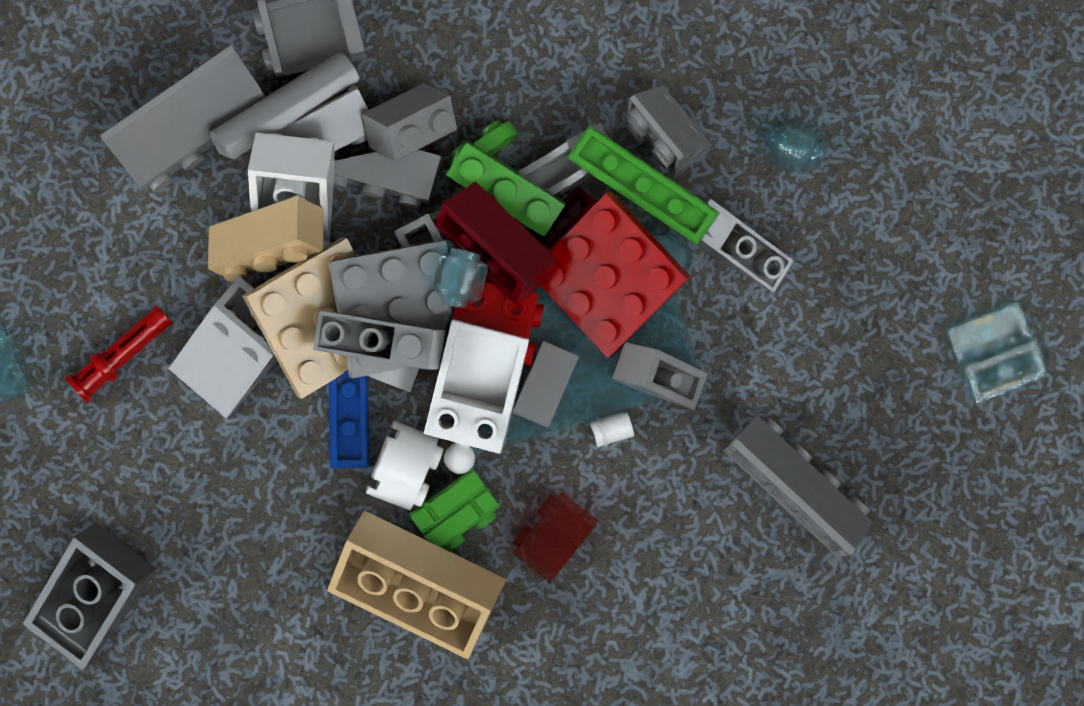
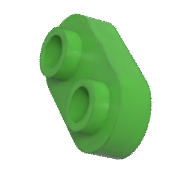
M499 119L488 125L481 132L484 137L476 141L474 145L493 156L513 142L519 136V132L511 121L502 123ZM465 143L450 153L452 160L448 164L449 168L454 163Z

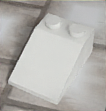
M256 132L248 166L251 212L298 195L323 208V240L330 243L335 167L334 141H326L319 138L291 137L278 133L265 134Z

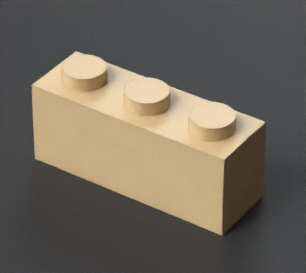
M298 195L209 226L208 269L224 276V279L230 282H234L239 276L246 280L248 276L260 272H272L278 266L290 262H302L308 256L323 252V208Z

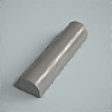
M339 51L210 131V137L219 154L236 159L253 147L256 132L265 134L277 133L358 82L360 77L350 60Z

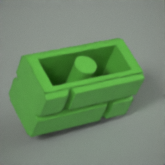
M471 468L468 472L461 474L426 499L421 507H415L408 514L427 541L450 552L466 540L462 534L475 525L480 530L495 520L497 515L494 511L500 506L473 468Z

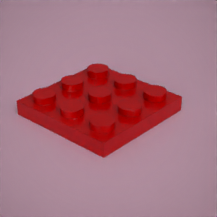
M608 192L550 251L557 261L548 282L541 287L607 358H610L691 276L612 192Z

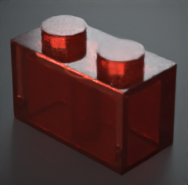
M562 492L557 499L550 494L536 512L542 517L533 529L526 525L512 542L518 547L513 554L549 583L552 582L599 522Z

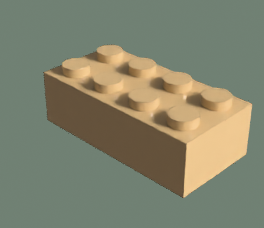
M364 510L346 540L327 591L463 658L469 659L507 579Z

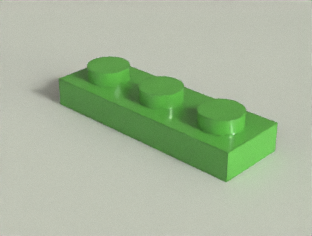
M468 140L446 174L464 187L476 181L486 192L491 193L512 217L518 219L543 237L546 236L566 204L557 196Z

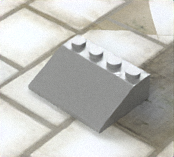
M230 45L108 129L100 137L137 185L145 193L150 189L155 193L172 182L171 175L182 167L185 171L190 170L203 161L204 156L202 154L214 146L210 137V131L266 96L232 45Z
M756 415L723 452L836 557L851 555L872 524V521L866 516L870 512L869 509L854 496L848 500L838 490V487L841 485L840 482L825 469L819 473L809 463L812 459L811 455L798 443L795 442L790 446L780 436L784 431L775 421L768 416L762 420Z

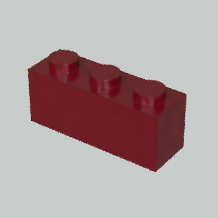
M476 181L442 203L434 226L515 305L548 282L557 259L545 245L536 240L518 219L512 217L497 202L495 197L491 193L486 192Z

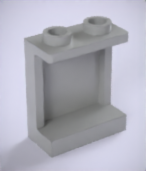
M257 0L259 11L253 13V18L258 35L265 34L268 48L262 49L267 72L274 70L278 80L302 75L339 51L350 62L367 58L353 0H277L266 3L265 0Z

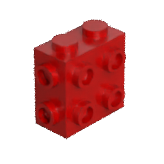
M472 273L471 279L461 278L452 319L530 339L532 327L540 328L544 305L538 304V293H531L515 305L485 275ZM529 342L524 365L531 366L536 343Z

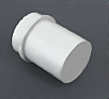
M627 410L602 418L596 417V420L590 421L597 447L603 445L607 447V444L634 437L633 427Z

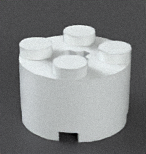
M394 420L391 428L398 431L395 438L386 437L371 475L373 479L377 480L376 487L367 486L366 494L410 511L413 504L419 507L422 506L429 489V485L424 482L429 468L436 470L444 448L437 446V437L426 435L423 431Z

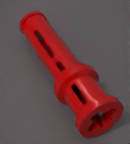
M155 305L148 314L127 330L102 354L99 352L91 354L90 361L73 376L68 374L65 380L89 404L92 401L91 396L108 381L114 382L119 374L116 371L173 323Z

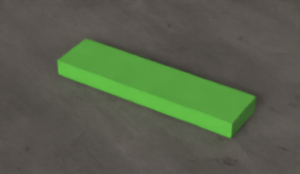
M590 125L567 157L568 160L697 246L720 214V212Z

